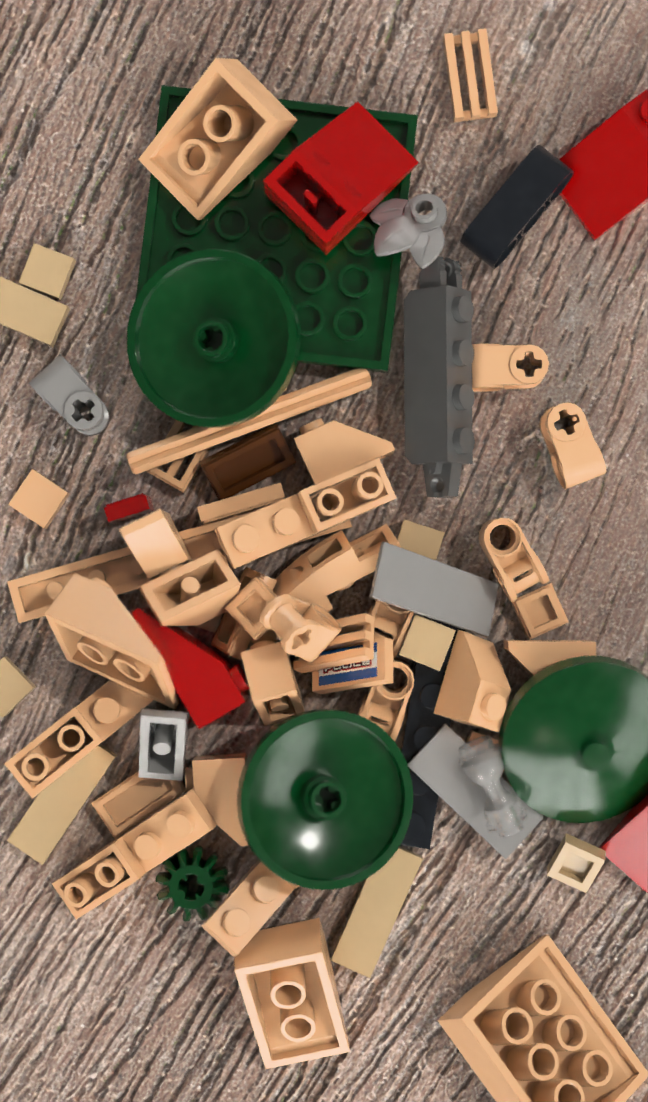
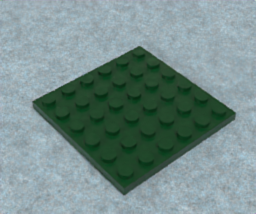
M162 85L156 135L191 91V88ZM277 99L297 119V122L272 153L202 220H197L151 173L136 298L145 283L155 272L169 261L181 255L202 249L235 251L267 267L280 279L290 293L296 306L301 327V347L298 363L348 369L364 368L368 371L388 373L402 252L381 257L376 256L374 239L380 225L371 220L370 212L326 255L265 194L263 180L288 155L349 107ZM366 109L413 156L418 115ZM411 172L379 204L394 198L408 200Z

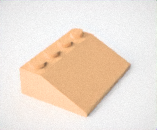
M548 934L541 936L466 992L437 1020L496 1102H626L648 1077L646 1068Z

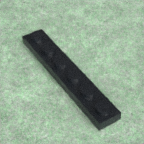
M426 616L423 617L454 629L456 632L440 671L415 662L414 686L409 698L401 752L407 764L444 724L450 727L451 719L433 713L457 631H466ZM409 768L413 785V809L410 824L401 845L430 850L438 795Z

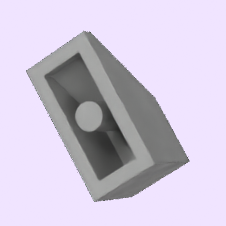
M141 709L140 778L183 780L189 713Z

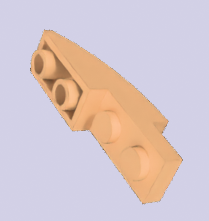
M377 458L303 489L295 495L216 527L214 531L231 569L234 570L396 499V495L380 459Z
M387 524L350 543L343 531L340 530L319 542L284 569L275 579L277 582L273 592L277 596L287 594L309 604H317L329 612L333 610V607L327 595L335 591L345 590L351 587L356 580L375 571L381 542H386L400 548L401 546ZM269 629L259 640L251 638L253 644L263 640H274L276 642L280 640V637L275 631Z
M109 680L4 764L30 797L34 798L154 700Z
M191 789L108 843L61 876L52 885L77 920L139 880L146 872L209 833L217 824L197 794Z
M258 860L231 889L226 899L202 924V927L233 957L237 956L293 890L300 886L279 877Z

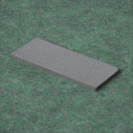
M381 542L370 597L457 628L489 637L499 583L395 545Z
M444 724L407 765L498 853L507 859L544 817L529 807L498 773L496 778L502 793L513 800V805L502 812L491 814L488 811L490 796L486 786L482 781L474 777L469 765L470 758L476 752L449 726Z

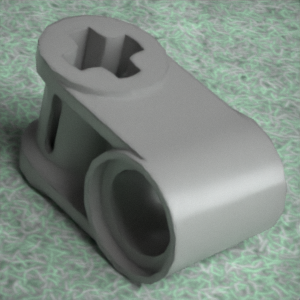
M61 354L29 382V385L80 433L88 436L98 435L107 427L110 418L108 408L86 385V380ZM84 406L91 409L94 415L93 419L89 422L83 418L80 412Z

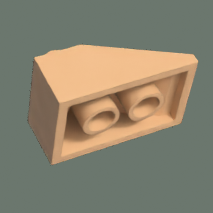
M215 58L138 160L197 220H202L272 153L297 122V119L238 59Z
M74 573L45 612V616L66 659L176 709L180 702L162 656L114 593L113 588L102 579L94 577L90 580Z
M320 918L259 930L241 952L235 956L234 970L265 1069L350 1052L329 950Z

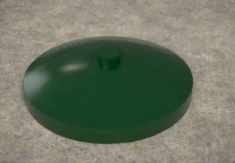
M202 249L189 252L162 266L150 277L138 294L127 326L128 359L132 373L142 392L166 415L186 424L207 428H223L238 425L257 417L267 410L288 386L295 372L300 354L301 327L299 316L293 299L284 284L272 271L258 261L244 254L225 249Z
M606 656L569 658L552 664L531 677L510 701L499 732L498 746L502 767L517 795L538 813L555 820L571 823H590L609 819L624 813L641 802L648 795V677L636 667L624 661Z
M334 709L305 711L276 724L252 749L244 764L238 784V818L244 837L253 853L268 869L292 884L309 889L334 890L345 888L375 874L393 857L401 845L408 830L413 809V785L410 770L394 740L370 720L353 713Z

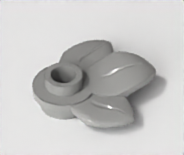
M420 194L410 200L390 199L379 204L370 214L371 220L380 225L374 239L375 254L378 257L410 249L416 264L424 269L434 262L444 248L445 237L441 228L447 219V209L444 201L434 194ZM422 211H431L427 215L419 214Z

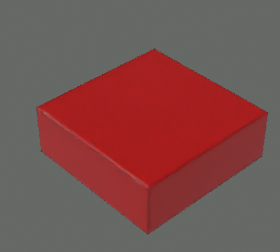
M144 493L107 504L104 507L107 520L112 524L155 511L151 498Z

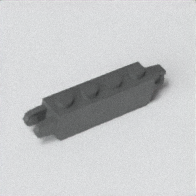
M438 256L426 268H420L419 289L410 290L404 299L405 457L411 464L423 465L427 497L453 498L458 497L462 465L473 464L475 438L472 432V406L474 404V391L472 389V362L474 359L472 317L474 307L471 301V291L462 289V275L460 274L462 270L460 269L459 261L449 258L443 260L441 256Z

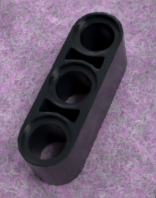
M537 145L471 222L462 235L460 243L493 269L497 268L564 190L571 180L574 171L544 147Z

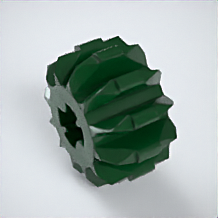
M199 845L195 847L193 858L189 857L187 850L184 848L177 852L178 861L171 857L165 860L162 864L168 872H160L156 876V882L167 886L158 892V900L172 898L173 901L168 906L167 912L172 915L179 906L184 908L182 915L184 921H190L193 909H196L201 920L207 919L209 916L207 905L217 909L222 903L218 895L228 894L230 889L229 884L218 881L228 875V868L221 866L213 869L219 855L213 852L205 861L201 859L203 847ZM190 874L196 875L197 883L200 884L197 891H189V884L183 882L182 878L187 881Z

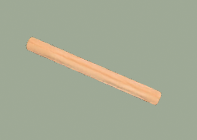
M356 368L280 396L267 410L247 422L223 428L198 426L130 451L126 455L129 467L133 474L148 471L369 389L372 386V380L367 369Z

